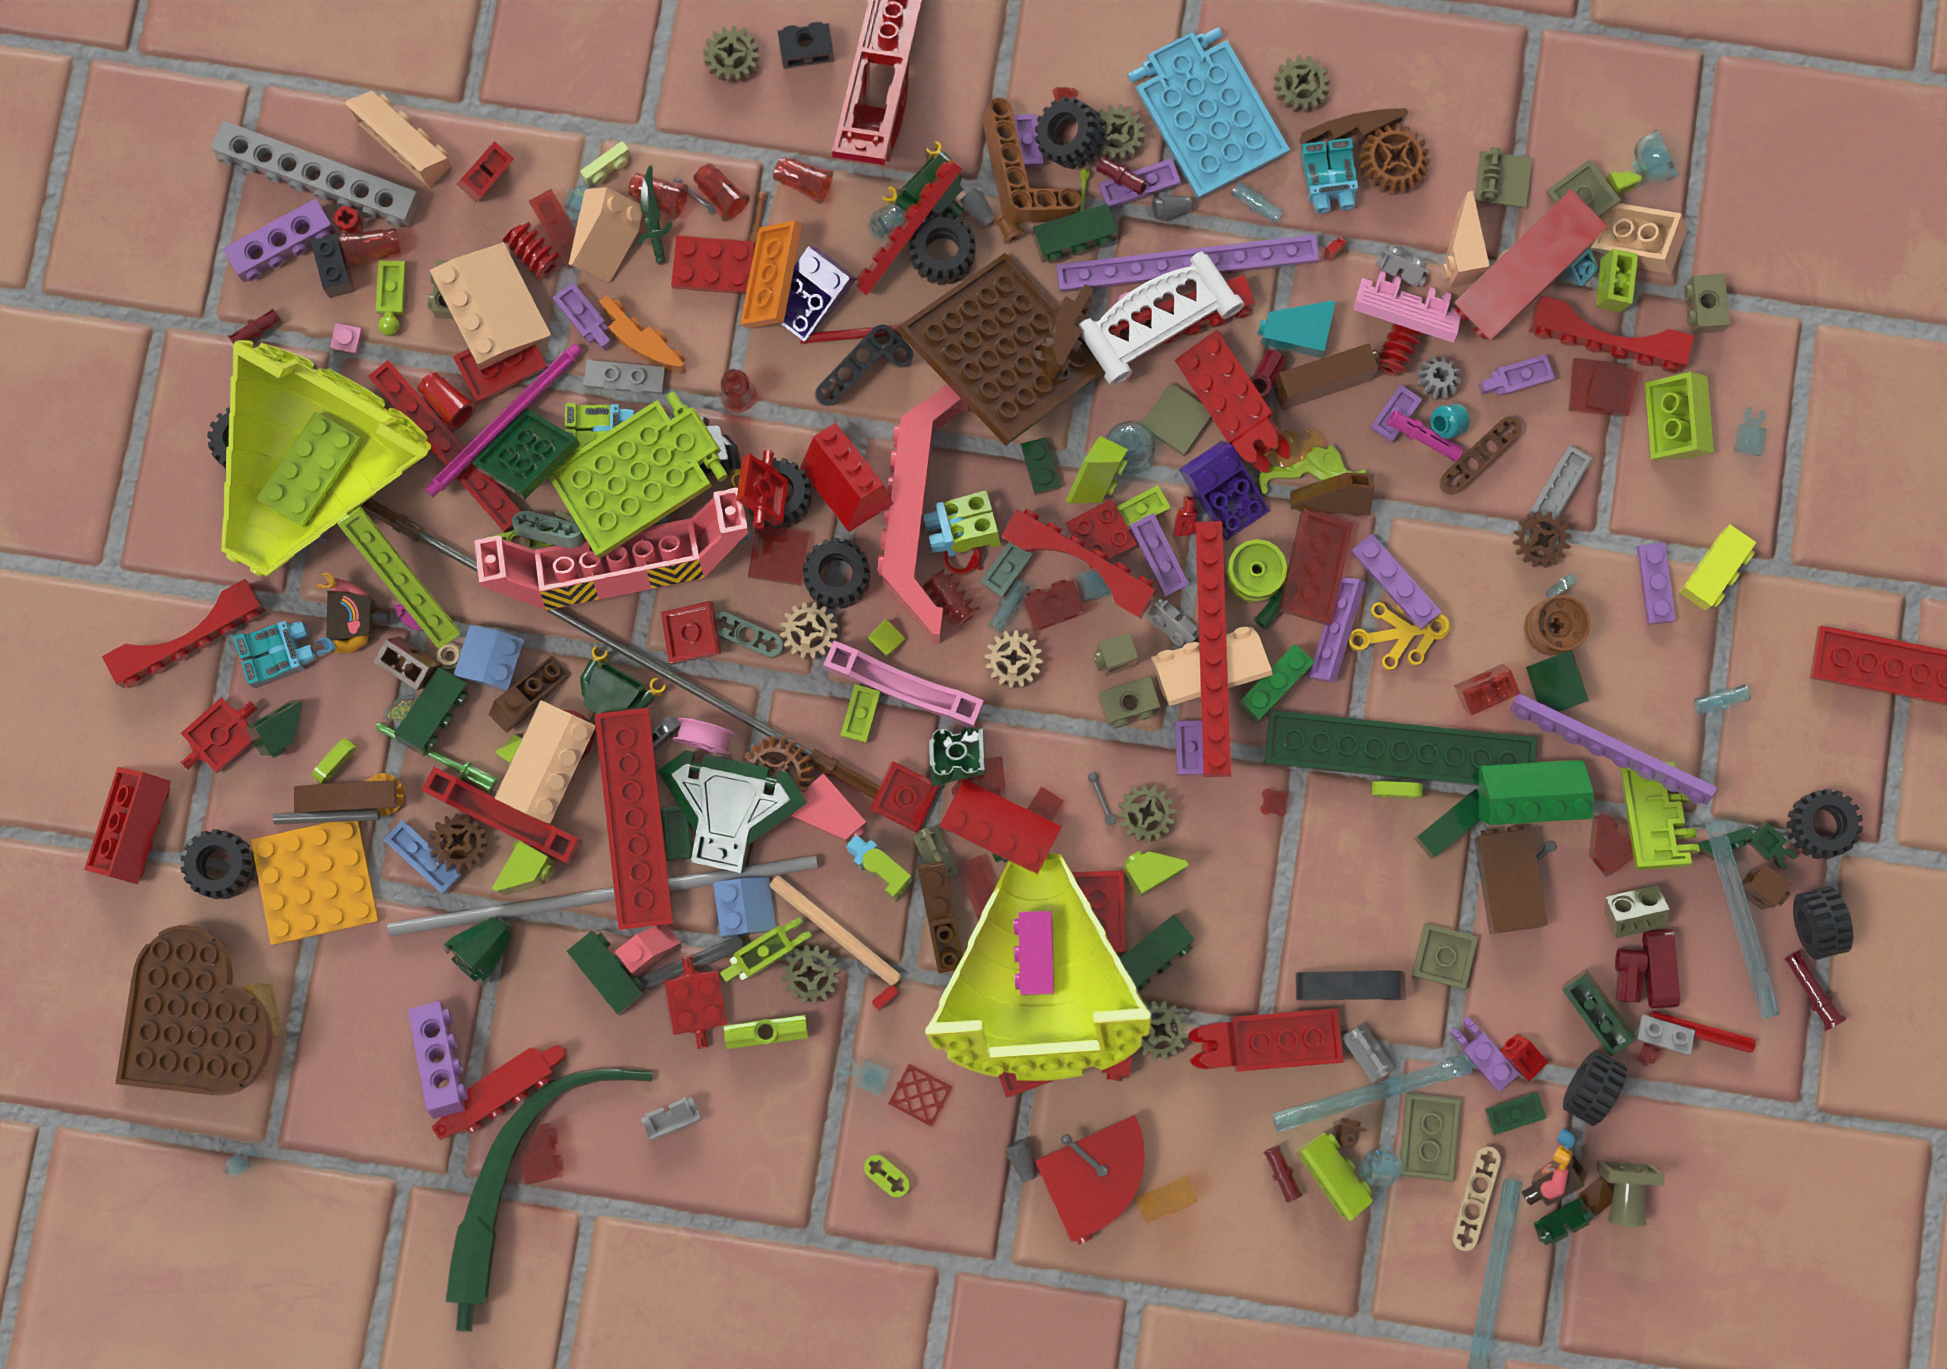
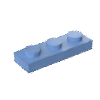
M403 820L383 839L443 895L462 876L461 873L457 874L455 867H451L449 872H446V864L444 863L438 867L436 865L438 857H430V852L433 849L428 848V843Z

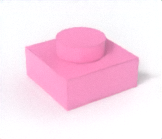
M335 323L330 349L336 352L358 355L363 334L362 328Z

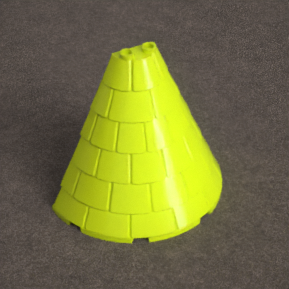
M239 340L235 341L233 345L229 447H226V482H224V517L221 551L226 553V557L235 563L242 562L250 567L252 573L264 577L272 574L293 558L297 552L319 538L323 532L349 515V512L400 476L404 470L424 458L431 448V443L426 442L427 435L405 414L393 408L385 409L384 399L329 368L327 370L322 368L315 370L313 369L314 363L311 360L287 350L261 343L257 348H252L254 343L251 341ZM314 412H317L360 436L362 441L303 528L259 503L256 498Z
M1049 853L1039 875L1008 861L995 890L982 912V917L967 943L968 948L939 1001L940 1006L926 1028V1035L930 1043L936 1050L944 1049L947 1052L948 1060L968 1070L993 1077H998L1003 1072L1014 1073L1017 1080L1046 1081L1079 1077L1084 1075L1085 1068L1094 1066L1104 1070L1125 1060L1141 1047V1038L1148 1036L1150 1012L1137 994L1135 985L1107 940L1104 929L1092 912L1089 902L1077 885L1061 854ZM1051 911L1053 913L1055 995L1021 996L1020 990H1015V973H1020L1019 962L1014 960V946H1019V935H1014L1013 922L1014 919H1018V912Z

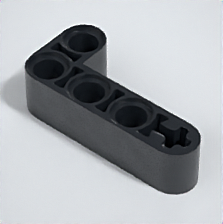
M877 325L817 386L814 392L815 400L821 406H831L836 403L880 356L896 368L907 366L913 359L911 347L889 326ZM877 330H883L887 333L888 341L886 344L876 342L874 336ZM898 348L905 350L907 353V359L903 363H899L894 359V351ZM859 349H865L869 352L870 360L867 363H861L857 360L856 353ZM841 368H847L851 371L852 378L849 382H842L839 379L838 372ZM832 378L835 384L843 389L839 391L838 387L835 388L831 393L833 399L827 398L823 400L821 398L823 395L821 389L827 390L834 384L829 381Z
M1403 971L1295 973L1296 1000L1298 1001L1406 1000V978Z

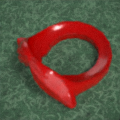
M978 547L972 548L974 554L964 569H956L949 563L947 550L943 553V562L950 572L964 575L974 569L982 570V553Z

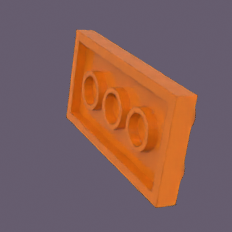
M796 220L761 227L758 230L740 325L747 329L784 322L802 224Z

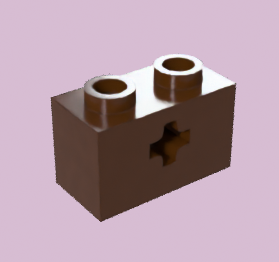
M400 636L385 639L374 660V663L415 690L424 689L437 669L443 665Z
M1764 864L1750 869L1735 891L1761 910L1771 907L1774 908L1777 905L1781 906L1790 895L1788 889L1792 884Z

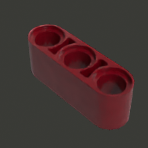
M1673 929L1645 931L1642 934L1643 950H1646L1648 955L1645 972L1648 1005L1651 1009L1679 1007L1680 989Z

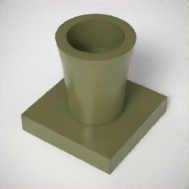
M1598 1161L1597 1172L1607 1182L1614 1183L1608 1222L1631 1227L1646 1226L1645 1185L1664 1186L1665 1175L1653 1164Z

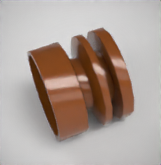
M1567 595L1552 596L1532 607L1526 615L1524 622L1525 638L1537 652L1548 656L1559 655L1583 644L1590 631V615L1584 604L1575 597ZM1553 623V626H1557L1558 630L1554 632V629L1550 628L1549 624Z

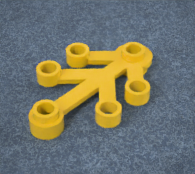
M1377 602L1370 609L1371 616L1374 619H1383L1395 627V629L1367 633L1363 629H1356L1350 633L1348 646L1353 651L1360 652L1365 650L1369 644L1398 639L1390 653L1386 654L1381 660L1382 668L1386 671H1392L1398 665L1399 657L1413 636L1424 635L1417 648L1411 650L1407 655L1408 663L1412 666H1418L1423 662L1424 654L1432 642L1443 639L1449 633L1450 623L1441 614L1420 631L1416 625H1410L1389 611L1384 603ZM1396 604V610L1398 611V613L1406 615L1401 610V608ZM1377 606L1381 607L1383 614L1377 615L1374 612V608ZM1432 623H1438L1441 627L1440 631H1434L1431 627ZM1360 637L1363 641L1362 645H1355L1353 639ZM1417 653L1420 656V661L1414 662L1411 659V654ZM1386 658H1391L1394 661L1392 667L1385 664Z

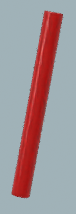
M890 325V326H889V327H890L891 329H893L898 335H900V334L898 333V331H897V329H898V327H899L900 325ZM875 327L814 332L806 342L801 339L800 342L801 344L863 339ZM877 330L874 337H886L888 335L883 330Z

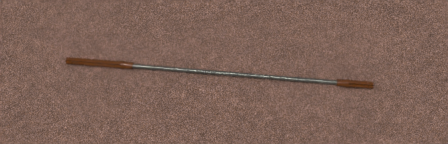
M371 498L358 506H361L366 513L393 527L392 529L397 533H402L416 542L421 540L478 572L477 561L424 532V527L409 520L407 516L399 515ZM560 608L545 610L768 737L776 736L778 742L782 736H785ZM785 736L787 738L788 745L792 741V739ZM796 742L795 749L797 750L803 745ZM805 747L801 755L803 757L811 756L807 763L820 769L827 776L830 777L832 775L872 799L875 798L880 787L878 784L840 764L836 758H831L817 749L812 751Z

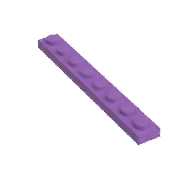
M1517 693L1509 711L1514 713V716L1523 721L1529 720L1537 724L1545 732H1554L1562 736L1568 743L1579 744L1588 748V751L1593 755L1611 759L1615 765L1621 768L1632 769L1646 780H1655L1669 791H1678L1686 795L1694 803L1708 805L1717 787L1520 693Z

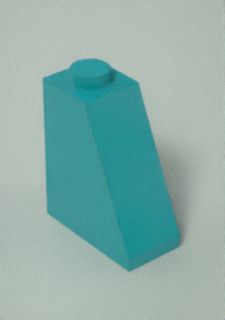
M1330 300L1268 312L1266 320L1261 319L1257 335L1262 336L1260 344L1322 358L1336 302Z

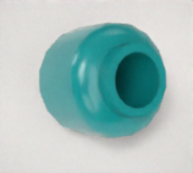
M1457 403L1437 407L1430 417L1432 431L1444 439L1463 435L1470 423L1467 410Z

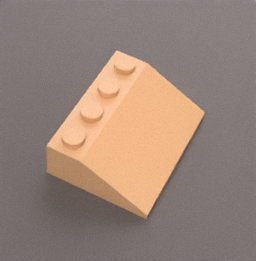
M504 242L454 258L430 270L432 278L480 371L551 337Z

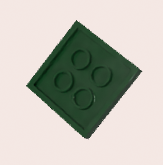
M526 409L472 464L478 471L523 499H526L581 444L575 436L531 410Z

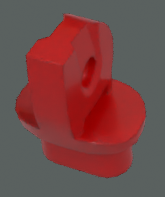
M1184 496L1183 507L1178 508L1175 516L1174 536H1188L1195 531V516L1198 515V510L1195 509L1196 500L1194 497Z

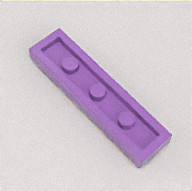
M1373 534L1352 549L1351 554L1420 631L1441 615L1442 611Z
M1338 578L1314 657L1315 662L1309 673V677L1313 680L1336 683L1366 584L1360 579Z

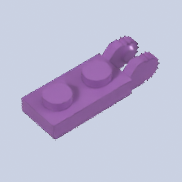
M1466 1017L1463 1020L1464 1026L1474 1035L1475 1039L1468 1043L1463 1034L1456 1028L1452 1029L1450 1033L1463 1048V1053L1494 1089L1500 1092L1519 1073L1484 1032L1481 1033L1474 1022Z

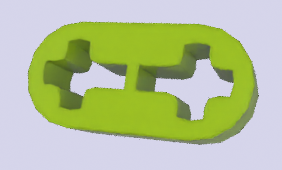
M347 738L342 739L313 770L312 777L320 784L327 783L350 759L357 747Z
M1375 781L1372 782L1371 796L1421 799L1423 798V784Z
M873 1155L864 1163L866 1175L889 1195L899 1198L908 1192L910 1187L909 1179L881 1155ZM881 1160L883 1162L881 1168L887 1172L886 1176L883 1177L878 1172L874 1175L871 1174L870 1170L872 1167L869 1163ZM889 1175L895 1180H898L900 1177L904 1180L902 1185L905 1189L902 1192L900 1190L896 1192L891 1190L893 1185L887 1180Z

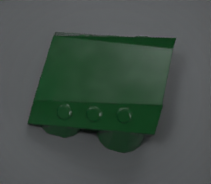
M965 727L959 734L954 735L948 729H938L933 733L932 740H929L932 786L985 774L983 728Z

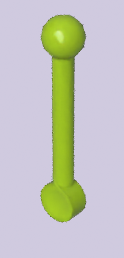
M1082 169L1080 173L1082 183L1079 212L1084 211L1087 179L1090 176V171L1087 169Z

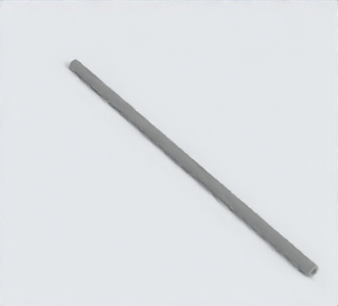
M813 855L750 865L745 867L744 873L719 870L669 878L670 892L711 886L714 882L767 877L817 869V856ZM614 887L392 922L387 924L389 936L478 923L491 917L497 920L499 918L503 919L615 901Z

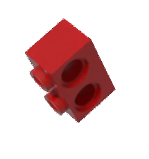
M494 141L456 185L477 202L511 164L514 158Z

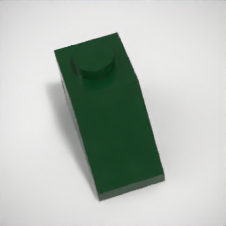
M289 701L246 727L261 756L277 757L287 750L286 746L293 743L302 709L300 701Z

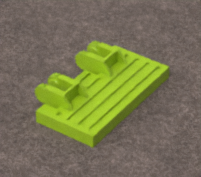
M1665 762L1675 767V762ZM1620 767L1619 772L1635 869L1649 870L1690 867L1692 864L1691 855L1700 852L1699 845H1677L1676 840L1692 839L1697 836V830L1693 828L1674 829V827H1682L1685 824L1682 804L1690 802L1688 797L1681 793L1668 794L1667 789L1661 783L1655 780H1646L1640 777L1636 771Z

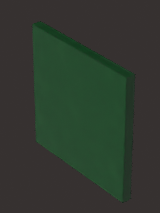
M1572 650L1526 667L1538 703L1560 712L1589 701Z

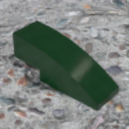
M1474 789L1414 838L1430 859L1435 858L1481 820L1479 819V794Z

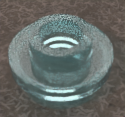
M239 1153L233 1155L224 1162L226 1167L223 1169V1172L225 1174L228 1173L231 1178L237 1176L250 1166L247 1161L248 1156L246 1154L240 1156Z

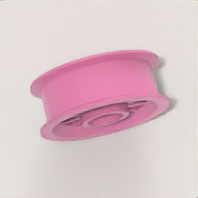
M678 718L681 726L678 737H673L674 741L695 749L715 754L730 755L727 749L731 736L736 735L735 732L694 719Z

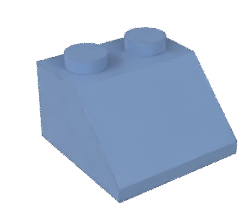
M469 625L453 676L506 692L509 688L524 639L498 630Z
M769 877L741 878L713 883L720 935L723 939L769 932L776 928Z

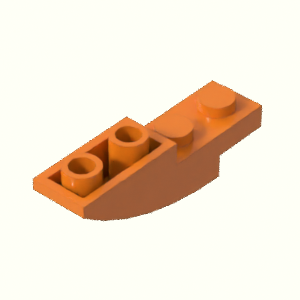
M606 294L599 300L601 308L614 321L608 326L611 335L625 348L644 361L655 366L665 367L668 371L681 374L686 371L683 363L685 358L676 348L671 350L667 346L668 339L659 329L654 331L648 326L643 330L634 317L629 319L623 313L626 309L617 298L612 301Z

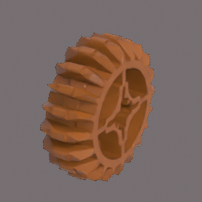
M1399 124L1395 125L1394 130H1391L1390 126L1386 125L1384 132L1378 128L1374 132L1375 136L1369 135L1366 139L1367 143L1362 145L1361 150L1363 153L1360 154L1359 160L1363 161V163L1360 165V170L1367 171L1364 174V179H1373L1370 184L1371 187L1376 186L1377 183L1381 185L1380 193L1385 188H1389L1390 195L1394 194L1396 188L1401 194L1405 192L1406 187L1409 190H1413L1415 183L1420 184L1423 180L1422 176L1428 172L1426 166L1430 164V159L1426 156L1429 154V149L1422 148L1426 143L1425 139L1417 141L1418 132L1412 135L1409 134V126L1404 131H1400ZM1388 143H1398V144H1400V145H1399V146H1391V145L1388 144ZM1408 150L1414 157L1415 167H1412L1410 161L1406 158ZM1375 151L1380 154L1379 158L1384 163L1381 169L1376 164ZM1401 153L1399 161L1396 160V162H1392L1389 165L1391 157L1393 159V157H1397ZM1395 172L1401 176H1391L1389 174Z
M771 736L769 742L763 738L759 741V745L754 744L751 746L753 753L748 752L745 754V758L749 762L744 763L759 766L761 761V766L770 768V777L774 775L776 768H780L784 764L785 767L782 771L790 773V767L794 763L797 771L796 784L801 792H806L809 786L807 783L812 782L814 779L813 776L807 774L814 770L812 765H806L811 756L807 755L803 758L801 755L805 747L802 746L796 750V740H792L787 745V738L785 736L780 738L779 743L776 736ZM779 752L788 757L783 761H779L773 756L770 757L767 753ZM767 788V794L774 795V791Z

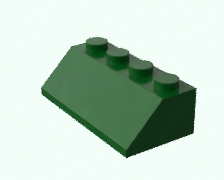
M1582 759L1479 765V819L1488 825L1593 819L1594 792L1584 760Z

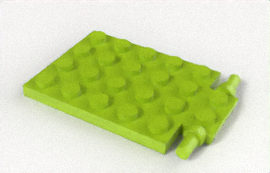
M671 392L666 396L674 410L673 415L675 418L670 420L660 402L656 400L570 455L549 476L553 486L599 559L711 488V483L699 466L702 463L708 469L711 468L719 482L728 477L720 464L721 459L718 453L721 452V449L696 409L693 407L688 408L687 405L682 404L675 392Z

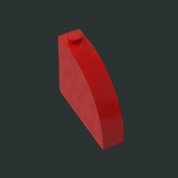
M1135 1115L1074 1142L1096 1163L1107 1168L1105 1176H1099L1096 1173V1169L1069 1145L1035 1160V1164L1071 1242L1077 1241L1078 1245L1093 1239L1092 1233L1114 1221L1127 1208L1135 1196L1141 1182L1145 1163L1144 1140Z

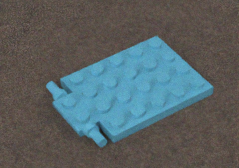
M1219 28L1204 35L1200 33L1195 36L1191 32L1146 55L1147 61L1142 63L1140 68L1127 74L1131 83L1145 76L1157 75L1136 86V92L1198 200L1273 162L1290 151L1228 41L1226 40L1204 52L1203 49L1207 48L1209 43L1223 37Z

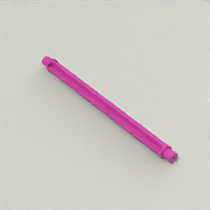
M573 344L568 350L565 349L544 372L431 480L432 483L425 491L432 498L440 491L443 492L524 410L577 361L576 358L582 353L580 347Z

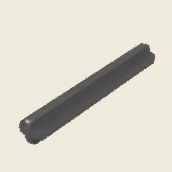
M733 937L690 955L693 956L694 970L730 956L742 949L744 944L741 937ZM682 959L643 975L641 980L645 988L651 989L663 984V980L677 978L684 974Z

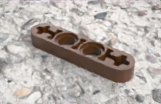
M1511 416L1501 419L1443 474L1439 482L1441 490L1449 495L1459 493L1516 440L1522 429L1519 420ZM1503 424L1506 426L1513 425V434L1509 432L1501 440L1498 436L1505 429ZM1487 440L1495 442L1497 446L1496 452L1492 454L1485 452L1483 442ZM1474 458L1478 462V469L1475 471L1467 470L1464 466V460ZM1460 471L1463 476L1456 482L1458 487L1454 485L1451 487L1447 486L1449 481L1447 477L1452 479Z

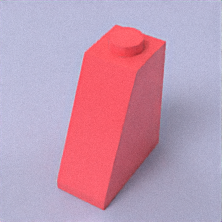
M824 774L809 785L806 792H802L808 803L789 816L845 842L853 839L855 835L861 837L866 832L864 829L867 825L866 821Z
M667 924L657 925L636 934L618 948L615 953L628 970L639 977L679 946L681 942Z

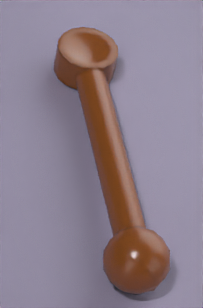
M764 191L758 193L759 205L754 233L750 235V241L754 242L755 245L764 201L768 198L767 193Z

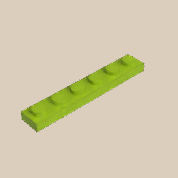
M361 506L338 522L339 527L438 649L460 635L461 631Z

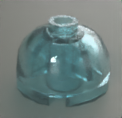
M1658 129L1648 133L1638 141L1634 149L1636 160L1631 162L1636 174H1643L1647 181L1653 183H1663L1679 176Z
M1120 422L1111 428L1105 437L1128 449L1124 460L1128 462L1122 474L1133 475L1141 473L1154 459L1156 445L1153 434L1146 426L1139 422Z

